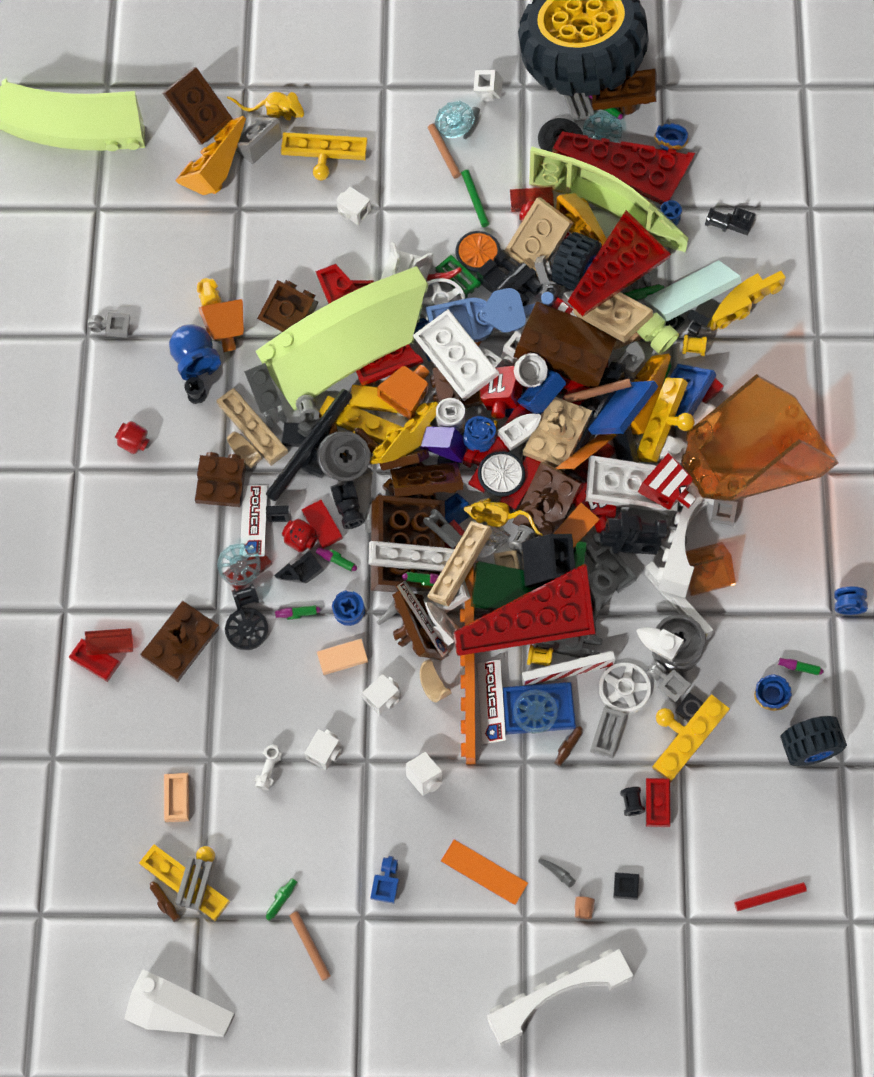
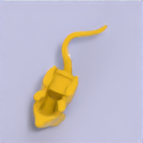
M272 92L253 108L244 107L234 98L227 96V99L236 103L244 111L254 112L265 105L267 115L274 118L284 116V119L290 121L292 116L295 118L304 117V110L298 100V96L294 92H290L288 96L281 92Z
M203 278L197 284L201 306L222 303L219 291L216 289L218 285L213 279Z
M485 498L464 507V511L475 519L477 523L486 522L487 525L492 527L503 526L508 522V519L524 515L530 521L534 531L538 535L543 536L537 530L530 514L521 510L510 513L509 507L505 503L490 502V498Z

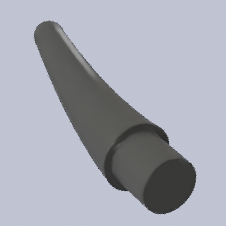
M472 107L463 139L466 140L477 124L480 108Z
M542 858L538 860L540 864L549 869L568 887H572L575 884L576 880L563 868Z

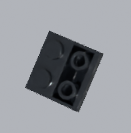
M548 534L521 543L525 587H541L575 569L572 534Z

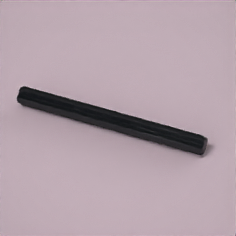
M342 389L266 492V496L272 501L278 500L352 399V394L349 391Z

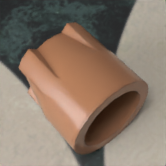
M576 897L575 918L590 920L594 911L595 899Z

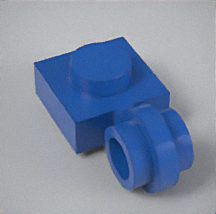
M394 856L383 858L381 872H385V875L374 876L371 900L395 904L399 879L390 877L391 874H396L398 860L394 859Z

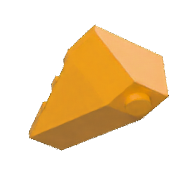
M241 116L230 120L214 137L216 142L204 147L200 151L202 156L195 162L190 161L175 181L202 195L219 192L223 187L222 183L228 176L246 118Z
M576 193L559 195L557 197L556 209L573 222L569 232L571 234L578 232L599 241L603 246L607 238L589 203L584 198H580Z
M669 353L652 356L635 376L636 379L632 381H655L658 385L657 390L630 424L633 435H640L645 432L662 389L671 358Z

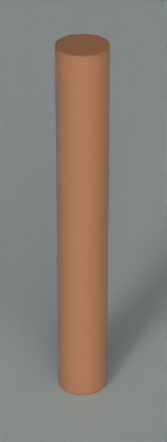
M434 123L430 124L427 128L453 178H459L461 173Z
M628 378L564 395L565 401L572 403L632 386Z
M299 912L292 913L290 918L321 980L324 981L330 978L331 975Z

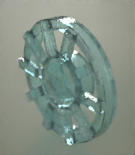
M462 101L449 102L442 109L438 110L435 124L441 135L448 138H456L464 135L472 127L474 113L471 107ZM467 110H468L469 113H470V114H464V115H462V114H463L465 111H467ZM464 118H469V122H465ZM446 126H449L447 132L442 130ZM451 129H456L457 131L455 133H450Z
M596 113L585 121L583 135H587L589 138L596 137L595 139L598 140L602 138L610 139L609 137L611 136L616 139L614 141L610 139L609 141L618 143L622 137V125L611 114ZM600 118V122L596 123L594 121L595 119ZM604 118L610 119V121L607 123L604 121ZM591 122L595 127L591 128L587 126ZM614 122L617 126L611 128L610 125ZM586 130L594 133L587 135ZM619 130L618 135L611 133L613 131Z
M242 543L229 545V547L223 550L218 558L217 567L223 580L229 584L239 586L248 584L257 577L261 568V562L255 549ZM234 549H240L239 555L236 554ZM244 549L249 551L245 556H243ZM230 551L232 552V554H233V556H234V557H232V558H231L230 556L226 555V554L229 553ZM252 554H253V555L255 556V558H256V559L248 560V561H247V559H248ZM223 558L229 560L230 563H222ZM257 563L256 569L249 567V564ZM222 567H230L225 573L222 571ZM247 570L253 573L248 578L245 574ZM231 572L234 573L233 580L227 577ZM242 575L244 580H237V576Z
M534 689L522 693L517 698L513 714L516 723L522 730L536 734L545 732L553 726L557 719L558 708L550 694ZM535 695V701L531 702L527 696ZM538 695L546 697L542 702L538 701ZM525 699L528 705L524 706L519 703ZM549 700L552 704V707L545 708L544 705ZM517 708L526 710V712L517 714ZM554 710L553 717L545 714V712ZM527 716L528 718L524 723L519 720V718ZM542 718L550 720V723L546 725ZM533 721V728H529L526 725ZM537 721L540 722V724L542 725V728H537V729H536V722H537Z

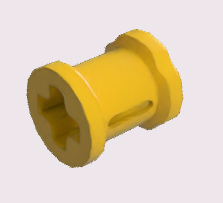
M684 334L682 354L688 352L705 356L707 337L693 338Z
M530 644L527 665L533 663L550 666L553 648H549V650L535 648L534 645Z

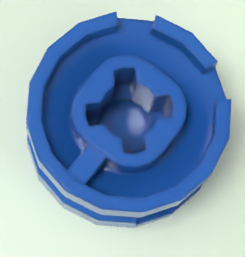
M483 416L469 419L465 424L463 436L466 447L472 451L474 449L480 450V452L491 449L496 433L495 424L492 420Z
M849 586L835 590L834 598L837 600L835 602V611L837 613L856 615L867 611L868 603L865 601L867 599L866 589Z
M346 590L337 594L334 601H332V610L335 619L339 623L352 626L362 621L365 615V606L362 597L358 593Z

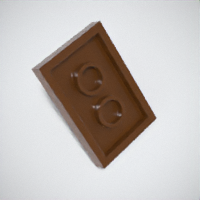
M193 67L162 93L199 145L204 144L233 119L197 67Z
M656 68L636 71L632 77L626 76L624 84L610 90L608 87L600 90V94L592 95L593 111L619 107L622 114L629 115L637 110V104L657 102Z
M457 462L390 469V478L395 497H411L412 495L419 494V499L437 500V492L455 493L457 490H463V480Z
M541 462L518 511L521 510L530 514L537 530L543 536L553 534L565 521L583 482L555 469L545 462ZM518 515L512 522L517 526L525 525L533 529L530 521L524 515Z
M397 591L392 595L395 600L394 606L404 622L401 628L393 631L395 641L401 638L398 645L404 647L412 641V648L419 657L443 660L448 657V653L443 657L440 655L401 592ZM414 593L415 597L417 598V600L419 601V603H420L421 606L423 607L424 611H425L426 614L428 615V612H427V609H426V606H425V603H424V600H423V599H424L423 595H419V594H415V593Z
M182 600L140 655L143 659L179 682L220 629V626Z

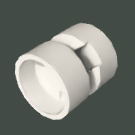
M455 398L442 400L436 407L437 427H455L462 434L466 424L463 403Z

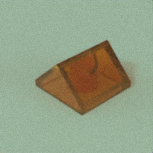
M722 542L685 551L689 565L694 567L688 587L691 596L736 584L732 556Z

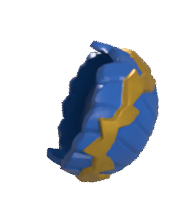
M666 123L663 126H658L654 139L662 149L677 151L684 148L687 144L688 132L680 124Z
M767 675L756 684L755 700L762 708L777 711L785 709L791 701V686L785 678L779 675Z

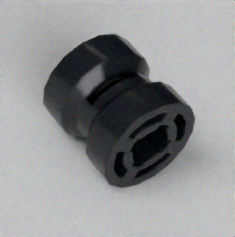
M346 481L344 485L340 486L337 484L330 486L336 508L344 500H358L353 481Z
M357 499L344 500L337 505L338 513L342 515L341 522L344 529L357 528L365 522L363 514L359 512L360 505Z

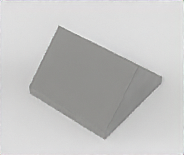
M258 117L241 133L236 151L251 164H254L282 138L280 121L277 118Z

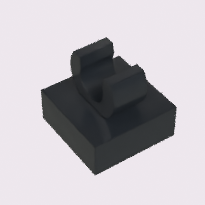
M735 207L727 229L748 236L756 214Z
M691 309L687 316L688 320L692 322L688 331L698 336L702 327L709 330L712 320Z

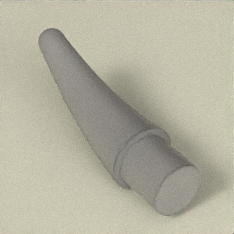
M372 502L364 519L365 531L371 533Z
M394 599L386 613L377 621L378 625L386 622L397 613Z

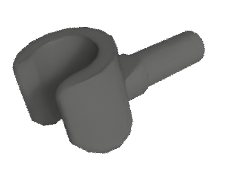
M319 420L311 424L302 421L298 425L299 430L297 432L307 437Z

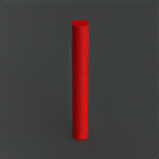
M802 882L734 902V906L738 912L807 892L806 885Z

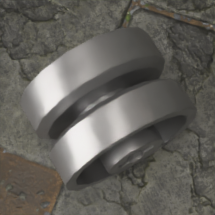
M334 432L326 436L320 443L317 451V462L321 471L329 478L338 481H352L360 477L367 470L370 462V450L366 441L359 435L352 432ZM340 453L346 454L345 460L339 458Z
M683 614L664 618L656 628L667 630L683 639L684 643L673 662L652 651L655 662L660 663L669 672L674 669L677 673H684L693 669L699 662L705 645V634L701 625L692 617Z

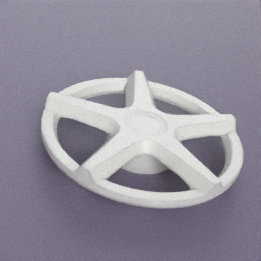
M437 278L427 282L428 286L432 284L434 294L432 297L423 298L422 304L434 306L448 303L459 293L461 298L465 299V294L456 282L445 278ZM438 282H447L456 288L446 293L441 290ZM422 309L421 315L428 320L427 314Z
M623 662L614 664L604 671L600 678L598 689L604 705L608 708L624 713H635L648 702L651 695V682L642 668L632 663ZM626 666L623 678L617 679L608 674L617 667ZM633 668L644 676L646 683H634L632 681ZM604 680L615 687V691L608 698L605 697L603 692ZM647 690L644 700L639 705H636L633 693ZM623 697L630 708H619L612 705V703Z

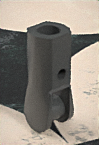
M433 509L431 515L423 519L425 525L452 549L459 543L462 536L447 522L439 511ZM438 521L442 526L439 527L435 523Z

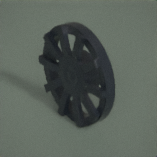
M241 608L230 614L227 619L225 635L233 647L240 650H253L266 640L268 623L264 615L256 609ZM244 613H250L248 619L245 618ZM241 614L242 621L238 620L236 616ZM254 614L260 617L252 621ZM233 620L238 626H231L230 623ZM263 621L264 627L255 626L259 622ZM229 629L237 630L234 634L229 635ZM256 631H264L262 637L256 634ZM239 635L238 643L234 642L232 639ZM255 637L259 641L252 644L251 638ZM243 639H247L249 645H241Z

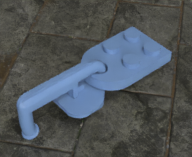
M506 288L494 291L487 302L480 298H467L426 307V314L430 323L449 309L473 341L480 342L488 338L494 328L503 333L520 330L525 325L526 317L530 316L535 304L523 306L518 291ZM551 292L543 293L541 303L552 306L554 295Z

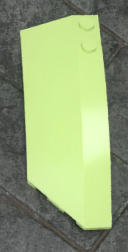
M7 78L2 81L0 86V130L31 142L66 149L116 151L119 149L136 150L138 148H145V125L135 91L70 94L17 85L8 82Z
M531 147L529 184L562 194L576 193L588 203L612 214L618 219L627 210L662 246L686 252L689 238L652 202L633 188L595 166L574 158Z
M416 266L368 284L305 317L256 350V353L262 364H266L271 378L291 407L296 411V400L300 396L311 395L315 398L332 385L371 362L410 343L413 344V335L416 324L419 323L423 308L422 301L424 293H427L428 283Z

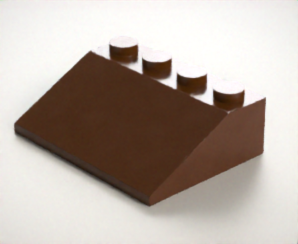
M536 301L513 357L519 359L528 353L538 354L545 360L549 370L557 372L564 378L594 388L598 387L617 338L581 318Z
M378 495L372 501L371 541L445 548V541L423 522L425 517L431 515L433 509L439 511L445 518V501ZM438 521L435 523L439 527L442 526ZM371 565V591H399L397 586L405 581L402 575L406 572L440 575L441 572ZM406 581L412 592L430 591L433 587L421 585L420 582Z

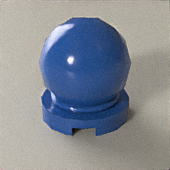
M195 324L182 325L173 332L169 341L170 355L178 363L177 370L183 380L198 377L206 372L208 375H211L221 365L220 355L216 349H213L212 339L204 328Z

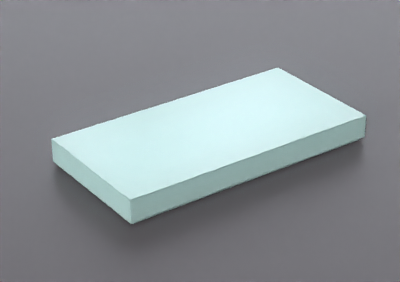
M718 260L644 298L650 309L655 313L657 312L665 321H669L742 283L740 275Z

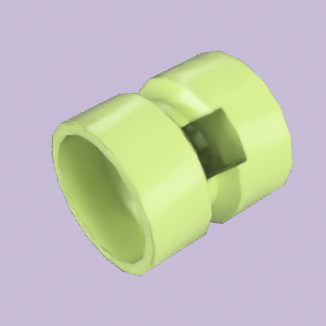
M656 312L637 333L646 342L651 341L650 346L660 355L674 344L679 337V333L670 325L666 326V321Z

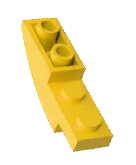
M779 271L763 280L756 273L735 287L716 309L710 325L711 331L724 329L731 322L746 318L750 314L752 303L756 304L765 296L780 292L783 289L786 278L783 272Z
M438 403L421 404L416 410V415L413 419L406 422L404 428L390 430L385 436L386 440L373 451V456L369 463L372 465L394 461L421 446L426 427H432L430 423L436 416Z

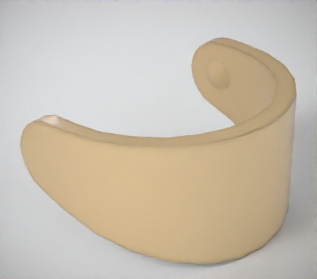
M234 431L227 437V442L235 454L240 455L241 459H245L246 466L249 468H253L263 459L256 448L241 434Z
M432 660L424 661L420 667L422 688L431 701L438 702L449 696L451 690L449 688L446 689L433 666Z

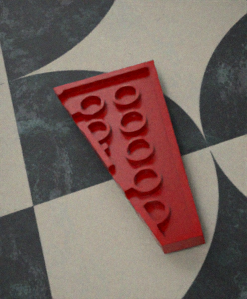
M568 132L560 134L552 149L553 153L574 158L615 176L640 195L661 205L671 200L695 156V153L692 152L684 154L678 153L673 149L666 151L655 149L654 146L624 141L616 143L610 142V139L606 138L598 140L589 138L587 135Z
M625 210L567 302L583 317L668 260L671 254Z
M337 264L315 271L328 304L358 290ZM408 344L355 372L361 386L391 376L402 366L412 368L424 362Z
M583 564L455 630L456 654L458 656L595 634L587 565Z

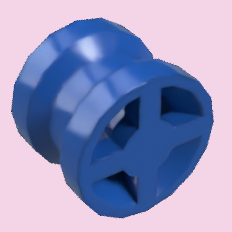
M673 200L664 202L660 211L677 226L681 220V205Z

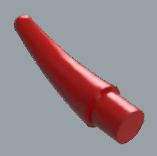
M459 267L444 273L428 274L427 281L437 278L451 279L460 273L462 268Z

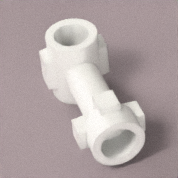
M273 744L264 749L263 755L267 759L261 776L256 775L255 787L269 791L270 786H273L274 780L270 778L274 765L281 761L282 753L279 752L278 746Z

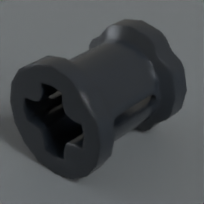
M711 207L705 226L712 225L726 232L732 214L720 213Z
M191 377L186 380L184 388L188 395V400L193 404L204 402L207 395L203 381L198 377Z
M253 583L248 588L239 591L231 590L238 610L241 609V606L253 602L256 604L260 603Z
M629 787L621 790L620 795L624 798L626 808L624 810L625 816H636L645 812V807L642 806L640 799L641 787Z

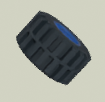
M578 232L570 234L560 245L552 266V279L554 283L574 291L602 248V244Z
M820 716L799 722L789 727L780 735L789 764L792 766H807L825 761L841 753L847 746L838 718L835 716Z

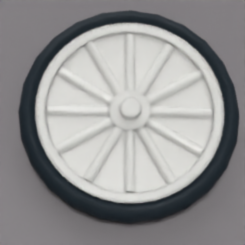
M499 451L491 453L481 461L478 467V480L481 486L495 496L512 495L523 486L526 472L523 463L518 457L509 452Z

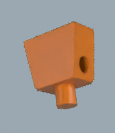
M242 299L199 307L201 318L212 341L221 339L223 352L236 350L234 337L244 334Z
M419 365L413 372L406 366H402L377 387V396L407 419H412L417 408L428 393V382L424 380L429 375L428 369L423 365Z

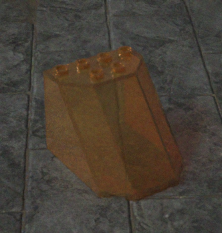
M758 374L753 376L687 432L686 441L688 444L686 453L682 455L681 464L693 478V484L698 488L702 498L723 501H736L820 478L839 463L797 398Z

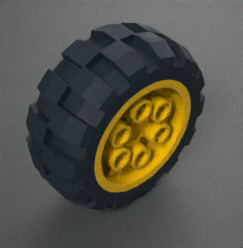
M533 0L532 4L527 5L521 17L518 30L522 61L527 71L546 89L556 88L559 94L573 97L575 93H585V97L598 95L602 89L609 87L610 90H613L624 84L626 76L632 77L640 67L648 50L649 42L646 13L639 0Z

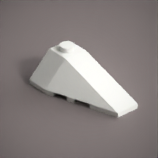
M142 969L131 992L124 1019L146 1030L224 1037L235 1014Z

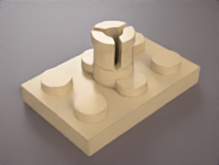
M538 197L505 251L519 264L525 263L530 269L533 268L536 271L534 265L536 258L545 255L547 262L550 261L573 222L544 199Z
M621 292L583 317L573 308L574 315L624 343L653 317L652 309Z
M555 397L541 414L539 425L531 434L523 450V455L540 462H545L555 468L573 455L593 415L592 410Z

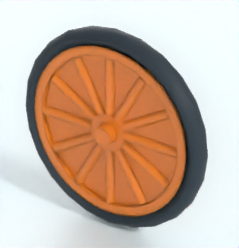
M473 231L465 234L457 242L455 248L457 260L467 270L477 272L489 259L494 260L495 256L501 251L497 239L483 231Z

